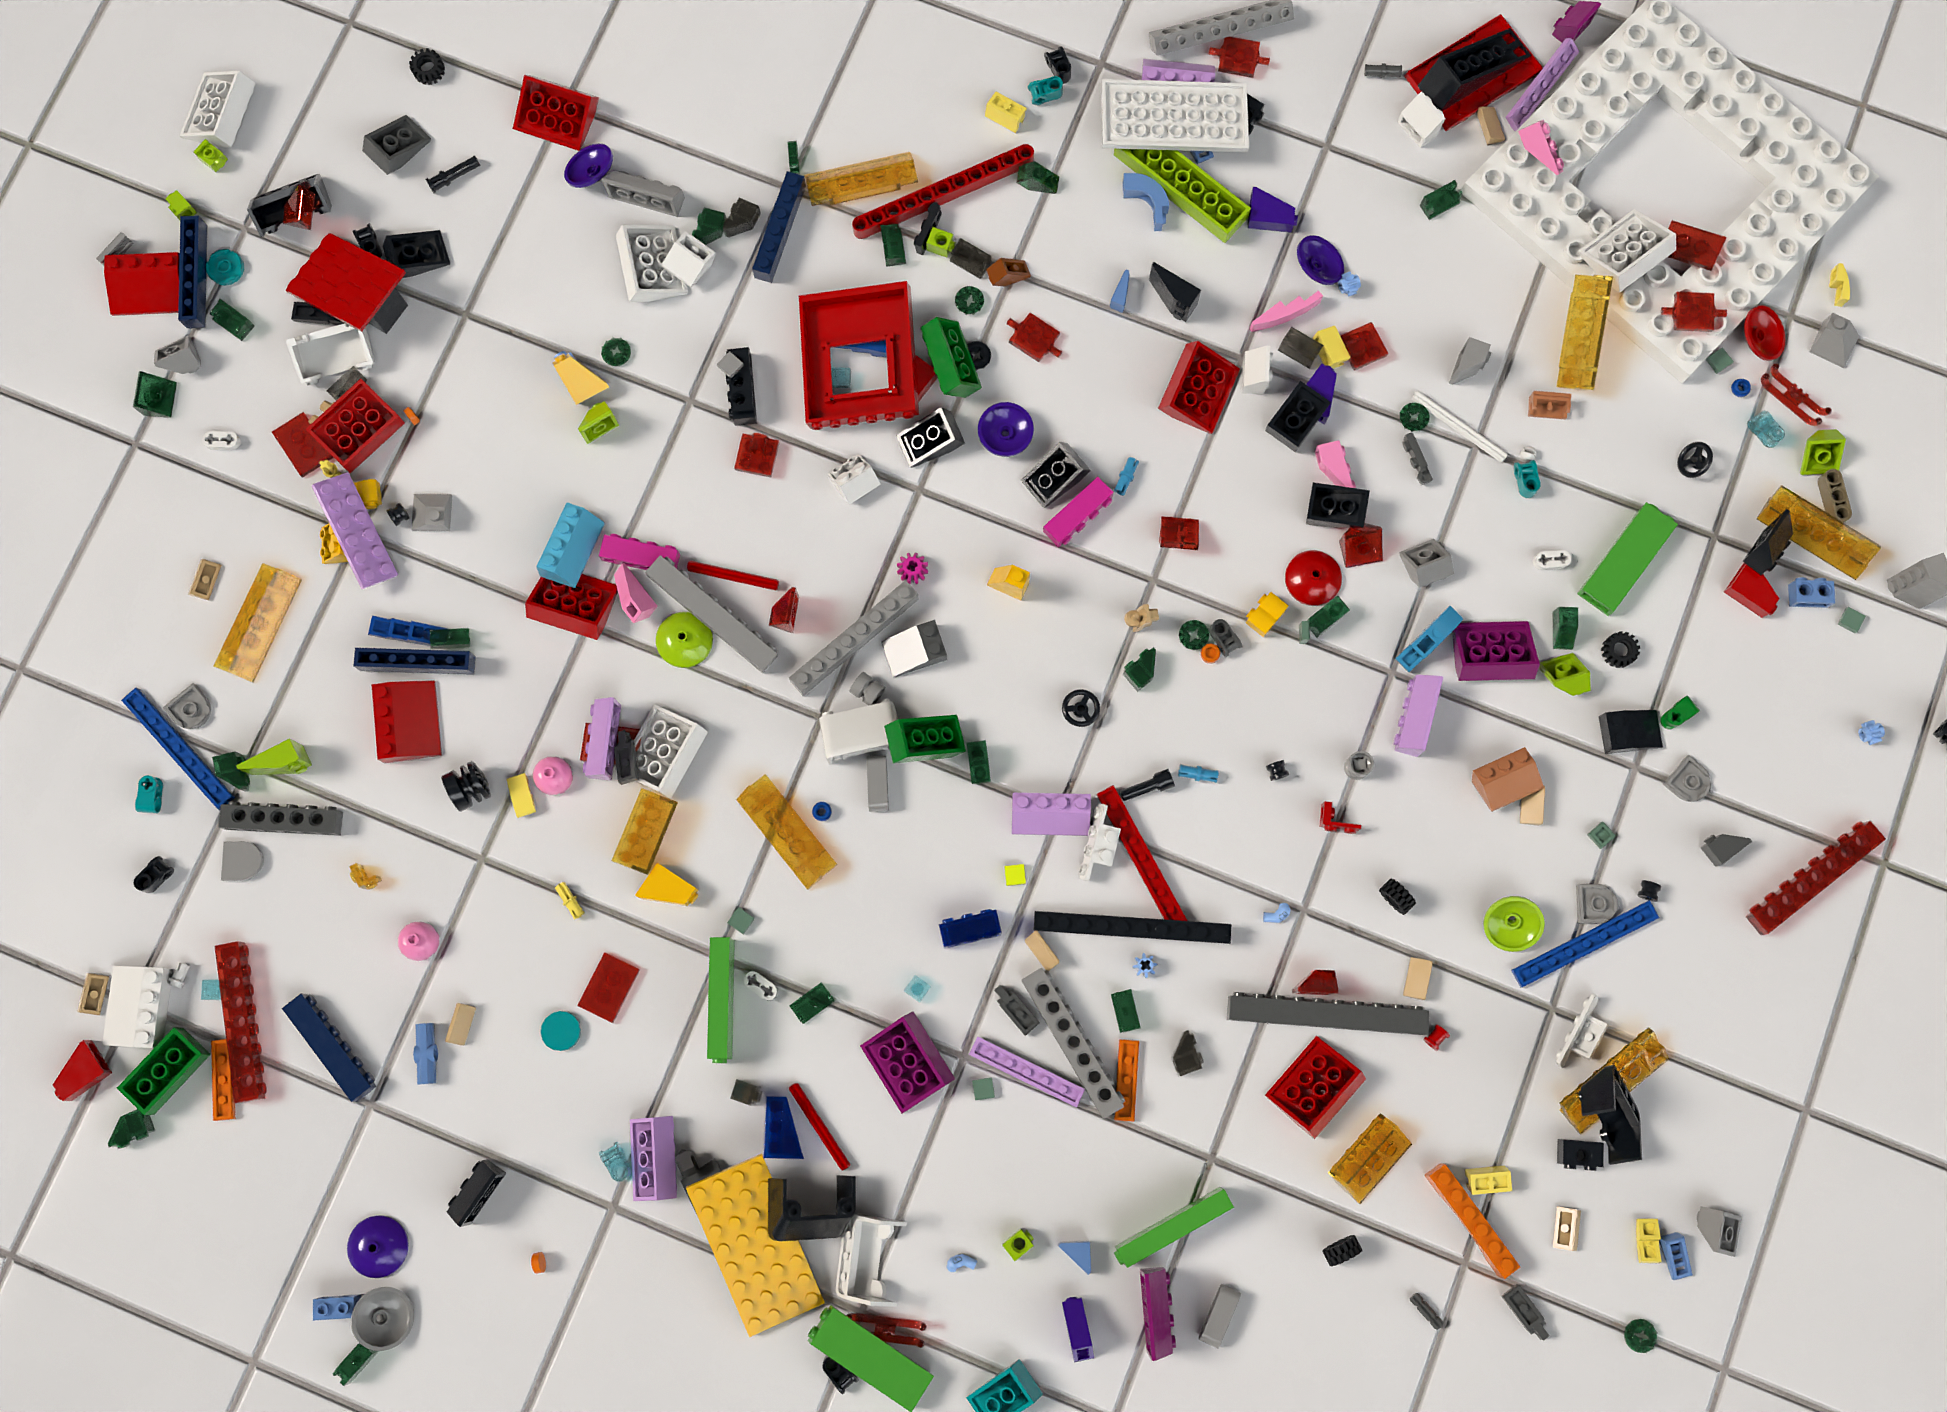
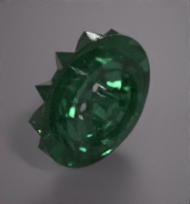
M973 286L961 288L955 296V306H957L959 312L961 311L965 315H974L984 305L983 293ZM972 295L973 302L968 307L967 301L964 300H968L969 297Z
M612 337L611 340L606 341L604 346H602L601 355L607 364L621 366L629 360L631 349L627 341L622 338ZM618 346V350L620 351V353H616L613 357V352L611 350H615Z
M1419 403L1405 405L1399 414L1400 423H1402L1404 429L1411 430V432L1424 429L1430 419L1426 407ZM1419 413L1417 420L1410 422V414L1413 416Z
M1187 621L1179 630L1180 643L1186 649L1193 651L1202 649L1209 640V630L1200 621ZM1198 629L1197 637H1199V639L1194 638L1190 642L1191 635L1188 632L1193 633Z
M1635 1319L1626 1326L1624 1338L1628 1347L1633 1351L1647 1353L1653 1350L1658 1342V1332L1655 1330L1654 1325L1647 1320ZM1643 1330V1334L1646 1335L1648 1339H1642L1641 1342H1639L1640 1338L1634 1335V1333H1641Z

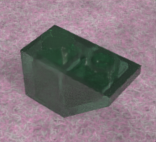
M1033 161L1019 166L1016 183L1030 191L1056 194L1059 176Z
M704 207L702 213L698 215V226L696 230H693L692 236L704 245L721 238L727 223L725 213Z
M1336 596L1307 620L1309 621L1311 632L1317 638L1350 611L1339 596Z
M1558 607L1552 612L1553 649L1572 650L1578 630V607Z
M1154 647L1150 650L1145 649L1139 654L1140 658L1136 662L1132 660L1124 667L1126 670H1124L1123 676L1137 692L1151 682L1154 677L1156 649Z
M986 740L968 742L967 753L971 783L991 782Z
M234 751L212 757L217 777L244 792L249 791L250 779L248 774L236 767V765L246 761L242 754Z
M137 1109L120 1116L109 1139L108 1146L122 1149L129 1146L132 1140L140 1141L149 1137L148 1133L155 1131L150 1115H143Z

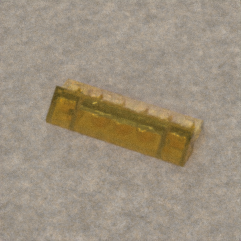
M910 152L804 175L812 206L828 202L830 205L901 190L900 186L918 183L914 160Z
M1575 275L1559 362L1560 369L1557 388L1594 390L1613 276Z
M1783 485L1777 489L1772 497H1769L1757 517V520L1769 526L1783 511L1788 509L1793 528V535L1790 540L1854 580L1868 567L1871 559L1881 549L1879 544Z
M262 563L213 666L253 683L302 580L279 568Z
M766 774L751 786L749 785L736 799L807 890L837 866V863Z
M1648 1027L1639 1033L1632 1042L1625 1045L1619 1053L1610 1058L1606 1064L1599 1070H1596L1586 1081L1579 1084L1572 1093L1565 1096L1559 1103L1561 1106L1560 1112L1580 1135L1599 1119L1597 1114L1582 1116L1581 1101L1578 1094L1581 1091V1087L1605 1066L1615 1065L1627 1089L1631 1092L1669 1060L1666 1049L1658 1042L1655 1032Z

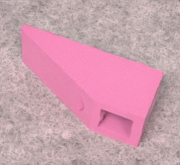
M1540 120L1518 131L1523 145L1528 152L1556 175L1563 172L1564 163L1561 157L1558 158L1556 153L1557 145L1554 140H1551L1549 135L1551 131L1547 122L1545 123L1544 120Z
M1340 441L1317 445L1314 452L1319 469L1336 486L1356 488L1355 482L1351 481L1349 475L1351 474L1350 465L1345 461V448L1341 446Z
M622 563L614 574L622 609L630 620L636 623L649 618L657 608V605L626 564Z

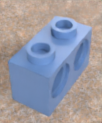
M1800 577L1788 584L1789 607L1828 608L1835 604L1834 581H1827L1826 578L1807 580L1805 577ZM1799 588L1804 591V595L1800 593ZM1818 589L1822 590L1824 595H1821Z
M361 1294L327 1296L313 1299V1321L351 1318L353 1309L361 1298Z

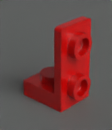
M1324 801L1321 804L1319 827H1324L1325 831L1335 832L1336 829H1342L1344 833L1356 834V831L1361 830L1362 825L1332 822L1331 819H1334L1335 808H1332V802Z

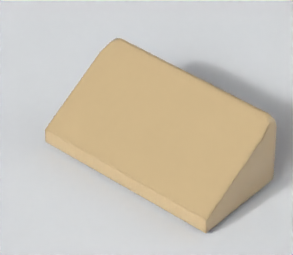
M1479 107L1477 116L1487 145L1505 141L1495 108Z
M202 558L188 595L209 601L221 565Z
M1545 786L1543 789L1521 798L1520 824L1537 826L1543 824Z
M1034 931L1025 939V943L1045 970L1050 971L1059 964V959L1038 931Z
M1414 957L1410 958L1403 996L1418 1000L1426 999L1433 961Z
M92 973L86 974L77 1012L100 1015L109 976Z
M461 1003L456 1004L445 1042L465 1045L476 1011L475 1007Z
M1557 1206L1553 1239L1554 1248L1577 1251L1581 1210Z

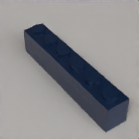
M786 172L752 268L754 278L769 283L773 281L806 188L805 178L802 175Z
M199 215L180 216L178 320L186 328H205L207 224Z
M355 648L353 667L359 671L474 675L476 656L470 651Z
M300 993L285 1005L282 1010L351 1102L360 1101L377 1087L374 1084V1077L371 1073L365 1072L362 1068L363 1062L357 1056H353L351 1046L346 1041H342L339 1037V1030L334 1025H330L327 1021L329 1019L327 1014L316 1006L317 1001L310 994Z

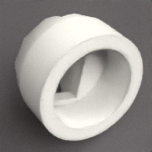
M1531 446L1524 447L1520 452V459L1523 462L1528 463L1536 457V451Z

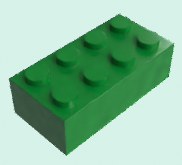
M936 317L920 327L922 338L926 343L928 355L932 360L934 372L938 377L943 394L966 398L980 390L982 386L959 322Z
M957 715L898 719L884 726L893 763L952 758L966 752Z
M174 1027L125 1078L117 1089L143 1115H155L211 1054L184 1028Z

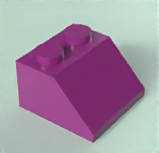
M1578 1L1575 6L1571 5L1565 12L1566 16L1563 19L1560 17L1554 24L1555 30L1552 36L1562 43L1566 38H1572L1575 41L1591 24L1601 3Z

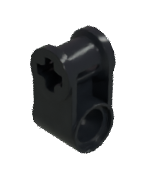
M1060 46L1057 50L1050 53L1045 52V61L1053 75L1060 77L1063 84L1069 82L1071 79V64L1063 47Z
M370 223L367 224V227L360 230H353V234L361 249L379 258L382 257L381 247Z
M157 856L135 877L134 887L145 893H153L165 880L171 877L174 869L168 867L163 862L161 856ZM148 879L149 884L144 888L143 883Z
M826 1355L822 1364L823 1371L830 1378L836 1389L843 1395L845 1390L853 1382L857 1383L859 1379L839 1363H837L838 1366L834 1369L828 1368L826 1362L831 1358Z

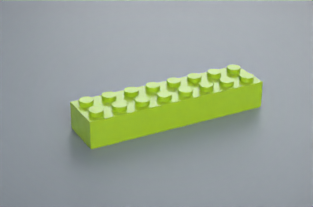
M1114 148V156L1135 173L1154 179L1162 186L1169 200L1222 242L1226 243L1248 219L1251 210L1248 205L1178 150Z

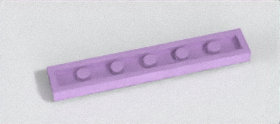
M1566 38L1505 117L1514 131H1517L1531 116L1579 53L1572 38Z
M978 1036L969 1055L1076 1108L1085 1091L1084 1088Z

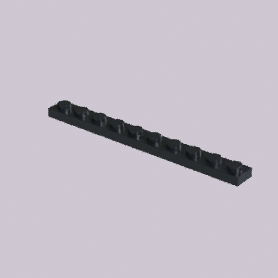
M1035 911L1033 931L1231 944L1232 924Z

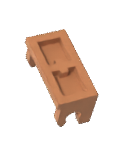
M1533 391L1529 397L1528 417L1566 420L1567 413H1570L1571 394Z

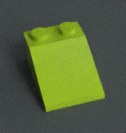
M289 738L236 765V767L250 775L301 774L307 771V768L312 766V763L303 745Z

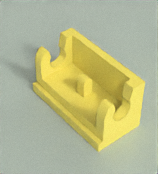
M995 92L987 102L985 117L1016 133L1019 123L1024 121L1027 108Z
M1336 326L1317 331L1311 339L1324 365L1334 369L1344 365L1343 362L1351 358Z
M1505 1166L1464 1169L1465 1176L1469 1182L1466 1186L1472 1195L1512 1191L1511 1171Z

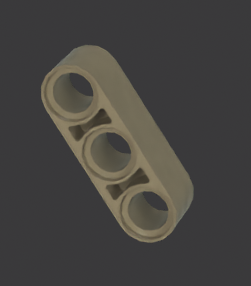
M1830 469L1818 478V487L1828 522L1833 526H1839L1851 518L1852 510L1841 472L1837 469Z

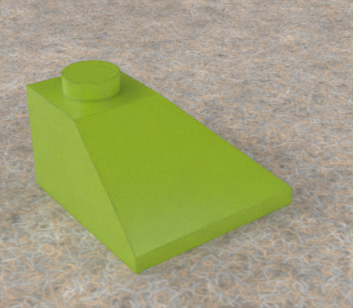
M604 401L596 403L588 410L578 430L586 443L589 444L619 426Z
M1837 429L1818 430L1807 439L1800 474H1824L1830 469L1839 470L1846 438Z
M1573 652L1539 662L1541 672L1553 686L1572 696L1591 691L1590 671Z

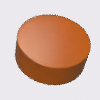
M410 407L403 410L414 426L420 422Z
M1206 644L1201 650V658L1206 663H1215L1220 657V649L1215 644Z
M543 1252L534 1253L531 1258L532 1269L536 1274L544 1273L546 1269V1260Z

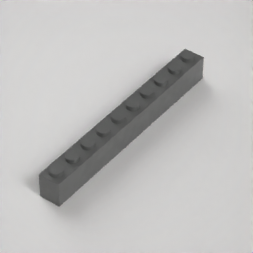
M1233 992V996H1228L1227 1020L1429 1035V1011L1423 1010V1006H1411V1009H1403L1404 1005L1391 1004V1008L1384 1007L1383 1003H1372V1006H1364V1002L1352 1001V1005L1344 1004V1000H1332V1003H1324V999L1312 998V1002L1304 1001V997H1293L1292 1000H1285V996L1273 995V999L1265 998V994H1253V997H1245V993Z

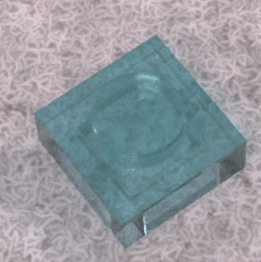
M832 368V388H850L851 369Z
M915 975L904 989V992L920 1003L931 986Z
M202 980L201 1000H224L225 980Z

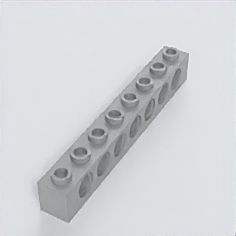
M1269 0L1149 32L1151 50L1156 55H1161L1294 20L1293 4L1291 0Z
M1040 968L1021 979L1102 1119L1122 1109L1125 1102L1120 1091L1115 1092L1112 1087L1115 1084L1109 1073L1105 1075L1102 1070L1104 1067L1103 1062L1099 1056L1095 1058L1092 1053L1094 1047L1090 1040L1083 1038L1081 1033L1084 1031L1078 1021L1076 1023L1071 1017L1073 1012L1069 1005L1064 1006L1061 1000L1063 995L1058 987L1054 989L1051 984L1053 978L1049 971H1044L1043 968ZM1042 985L1049 988V993L1045 996L1038 993V988ZM1052 1002L1059 1005V1011L1056 1013H1051L1048 1010V1005ZM1064 1019L1069 1022L1070 1026L1067 1030H1061L1058 1027L1060 1020ZM1071 1037H1077L1080 1045L1073 1048L1069 1045L1068 1040ZM1082 1054L1088 1055L1090 1063L1087 1065L1080 1064L1079 1056ZM1093 1071L1100 1074V1081L1097 1083H1093L1089 1079V1074ZM1102 1089L1110 1091L1111 1096L1109 1100H1102L1099 1093Z

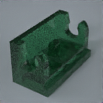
M1455 180L1423 197L1420 207L1429 220L1460 204L1462 191H1456L1457 182Z
M899 224L880 225L886 267L906 264L902 232Z
M221 299L218 300V303L210 312V315L214 316L212 318L213 321L240 341H243L255 327L249 319Z
M469 628L429 630L430 649L470 647Z
M821 982L789 1005V1007L800 1022L804 1024L835 1002V999Z
M1128 989L1111 994L1119 1032L1123 1033L1140 1029L1132 990Z
M358 1343L335 1369L333 1376L338 1375L343 1386L350 1384L379 1351L370 1350Z

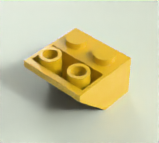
M330 523L321 527L320 538L322 539L320 556L322 557V564L348 562Z

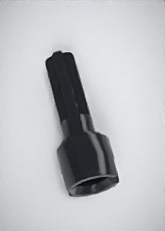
M1169 769L1155 773L1150 780L1121 790L1120 794L1123 801L1156 789L1162 792L1175 787Z

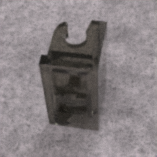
M962 238L959 239L951 252L950 262L980 280L986 273V269L991 265V255Z
M1291 327L1282 340L1278 351L1310 369L1323 345Z

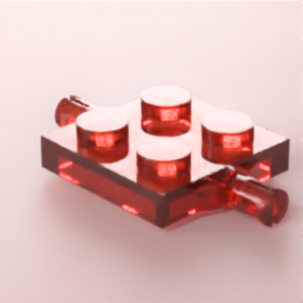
M1230 36L1224 38L1221 49L1210 47L1208 54L1219 56L1218 72L1250 78L1254 77L1255 68L1258 64L1269 66L1270 58L1260 56V42Z
M1676 292L1674 294L1673 307H1661V315H1672L1674 330L1712 332L1714 330L1715 317L1725 318L1727 316V309H1716L1714 293Z
M1029 313L1024 321L1020 323L1012 318L1007 321L1006 325L1015 329L1014 334L1009 339V343L1037 362H1040L1049 352L1057 358L1061 356L1062 351L1054 347V342L1060 336V332L1032 313Z

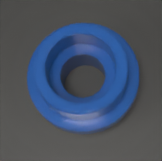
M1737 379L1732 383L1731 390L1735 396L1745 397L1750 393L1751 385L1746 379Z
M818 802L812 809V814L818 821L828 820L832 813L830 805L826 802ZM822 808L826 810L824 815L818 813Z

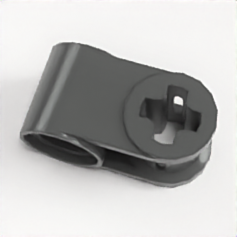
M1217 619L1213 622L1209 633L1225 657L1229 656V653L1236 648H1242L1240 639L1225 620ZM1215 626H1222L1224 632L1217 633L1215 631Z

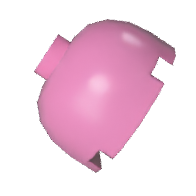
M546 757L536 764L533 770V780L541 792L548 795L561 794L570 787L573 781L572 769L564 759Z
M421 921L406 925L400 931L398 937V947L401 953L408 959L415 961L428 959L432 954H435L439 946V935L432 925Z

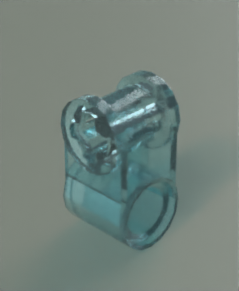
M1763 410L1747 422L1750 431L1768 448L1775 447L1785 436L1783 428L1779 426L1768 411Z
M615 1142L614 1146L599 1152V1156L613 1180L625 1182L631 1178L632 1169L618 1142ZM620 1167H624L626 1171L623 1178H619L617 1175V1170Z

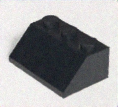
M1788 509L1783 511L1763 530L1743 560L1745 564L1760 575L1767 570L1769 572L1772 571L1777 565L1776 561L1783 556V551L1791 544L1789 540L1793 535V528Z
M489 1160L478 1161L472 1169V1172H474L472 1176L464 1180L460 1186L462 1190L458 1196L455 1195L448 1203L449 1209L447 1213L459 1227L472 1224L506 1175V1172Z

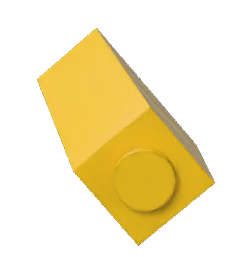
M561 354L554 358L555 361L552 363L576 405L609 388L605 380L570 354Z
M1015 565L997 567L994 569L987 586L1022 600L1029 585L1030 572Z
M657 863L635 896L643 900L688 906L697 899L698 889Z

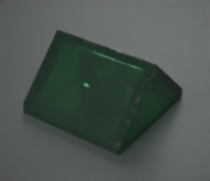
M139 371L133 408L143 416L170 418L177 382Z

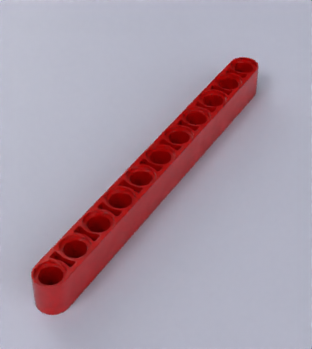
M1023 144L859 215L852 222L853 233L858 239L867 238L927 212L930 205L934 202L943 205L1028 168L1034 161V148L1029 144ZM1028 154L1029 157H1023L1022 155ZM1011 161L1013 164L1009 165L1006 162ZM994 168L997 171L992 172L990 169ZM974 176H980L979 179H975V178H973V177H974ZM957 183H963L964 185H963V186H958V185H956V184H957ZM941 190H946V191H948V192H946V193H941L940 191H941ZM925 197H930L931 199H930V200H924L923 198H925ZM909 204L915 205L912 208L907 207ZM893 211L898 212L896 215L890 214ZM877 218L881 219L880 222H874ZM859 226L865 227L863 229H857V227Z

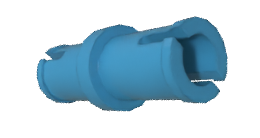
M1129 457L1127 459V463L1123 471L1120 472V478L1114 488L1115 493L1117 492V494L1122 496L1125 495L1129 483L1134 479L1133 474L1139 464V461L1135 458Z
M1182 764L1179 766L1178 777L1217 783L1218 770L1203 769L1202 766L1191 767Z

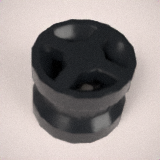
M401 503L396 504V507L386 510L396 526L400 525L401 521L410 519Z
M1284 760L1266 766L1267 771L1271 774V781L1289 775V772L1285 770Z
M1642 880V889L1638 892L1637 896L1648 901L1657 902V893L1661 890L1662 886L1651 881Z

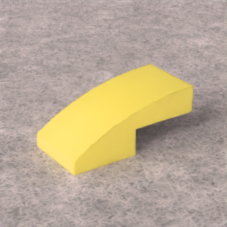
M1838 263L1831 270L1829 284L1830 288L1836 289L1834 306L1842 307L1850 300L1849 279L1842 263Z
M523 773L506 779L517 818L535 813L534 798L530 792L527 775Z
M1637 1219L1636 1238L1639 1263L1662 1262L1659 1248L1661 1236L1658 1219Z

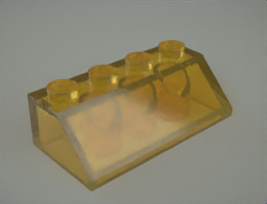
M641 788L611 861L649 875L678 802Z
M1380 1113L1372 1120L1368 1128L1359 1135L1354 1144L1345 1151L1340 1160L1332 1166L1328 1174L1357 1203L1361 1204L1410 1148L1412 1143L1395 1123Z

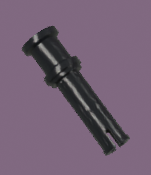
M474 155L445 172L439 171L438 175L430 179L426 178L425 180L435 194L436 190L445 185L449 186L451 181L477 168L480 164Z

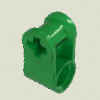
M1687 695L1661 716V725L1665 729H1673L1693 717L1700 709Z

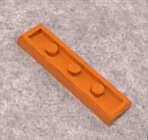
M234 1039L212 1040L213 1121L235 1119Z
M1119 1039L1116 1092L1120 1091L1125 1102L1123 1103L1124 1107L1115 1112L1114 1120L1135 1121L1139 1041Z

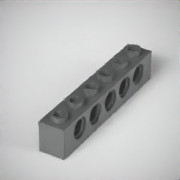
M230 801L228 805L221 804L218 828L235 831L341 836L343 813L338 811L337 807L332 806L318 809L317 806L312 805L298 808V805L287 804L285 808L279 807V804L268 803L267 807L260 806L259 803L249 802L248 806L241 805L240 802ZM243 812H245V813H246V816H245V818L241 821V820H240V815H241ZM265 813L264 820L260 822L259 816ZM284 814V820L279 823V816ZM303 815V821L298 824V817ZM322 816L323 821L317 825V818Z

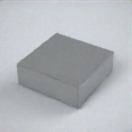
M730 351L717 363V367L730 378L744 366Z

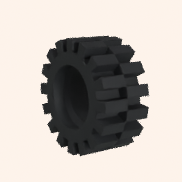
M426 48V52L420 49L421 53L419 54L416 51V56L412 55V61H409V67L415 79L426 85V82L428 85H432V81L435 84L438 83L436 79L441 80V75L445 74V66L439 54L433 49L430 52L429 48ZM427 62L434 64L432 69L428 71L421 70L422 65Z
M1623 631L1614 633L1603 642L1602 645L1604 646L1601 648V651H1604L1602 657L1606 656L1605 662H1611L1610 666L1616 665V668L1621 666L1624 668L1633 663L1638 658L1637 656L1640 655L1638 651L1640 645L1637 646L1639 641H1634L1633 638L1635 636L1633 634L1629 636V632L1623 633ZM1616 643H1622L1627 647L1626 656H1618L1615 653L1614 646Z
M1390 878L1379 889V892L1389 902V905L1393 906L1402 915H1405L1416 904L1409 891L1403 885H1400L1398 881H1395V879Z
M1350 1235L1327 1246L1322 1252L1329 1266L1333 1267L1348 1261L1350 1258H1354L1362 1252V1248L1356 1236Z

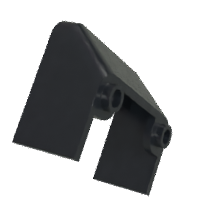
M315 174L254 197L250 200L247 211L260 237H264L266 232L271 234L278 231L277 227L281 223L313 211L315 213L319 212V214L330 212L332 204L320 174Z
M1605 1066L1581 1087V1091L1578 1092L1581 1101L1582 1116L1598 1115L1602 1123L1600 1137L1608 1146V1163L1610 1165L1642 1160L1639 1110L1616 1066Z
M837 1175L836 1215L802 1217L799 1202L787 1200V1179L768 1178V1234L774 1241L838 1238L842 1235L855 1213L856 1176Z

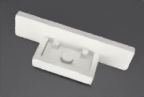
M1098 803L1093 811L1094 821L1088 831L1089 841L1083 851L1085 857L1079 867V879L1089 881L1093 863L1112 867L1121 829L1103 824L1108 805Z
M1593 993L1590 998L1587 997L1585 999L1583 1012L1581 1015L1578 1014L1576 1016L1573 1031L1568 1032L1563 1050L1560 1049L1556 1055V1063L1562 1069L1571 1052L1591 1060L1608 1027L1607 1023L1591 1016L1598 1002L1597 995Z

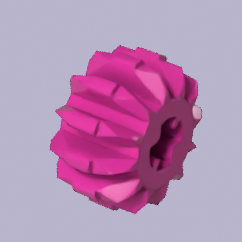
M915 552L913 557H911L910 553H907V559L903 556L900 557L901 562L897 563V567L900 569L897 570V574L902 575V581L907 579V582L911 584L912 580H914L915 584H918V578L923 581L925 580L923 574H928L926 569L928 562H923L924 556L918 558V553ZM914 565L915 571H911L910 566Z

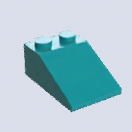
M1018 1359L966 1398L975 1412H1022L1034 1404L1043 1393L1022 1361Z

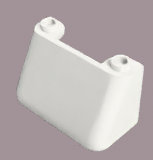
M345 323L285 340L301 384L305 382L307 385L319 383V378L361 367V370L373 368L372 364L375 363L366 327L361 332Z
M883 699L874 705L833 713V711L822 713L819 722L829 765L839 763L838 760L841 757L844 760L854 755L881 749L889 750L884 726L898 720L894 702L889 699Z

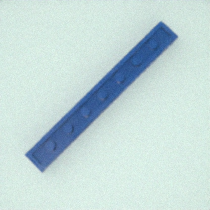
M133 689L121 700L218 810L221 809V804L227 805L235 798L140 689Z
M1650 900L1511 971L1520 988L1658 919L1659 916Z

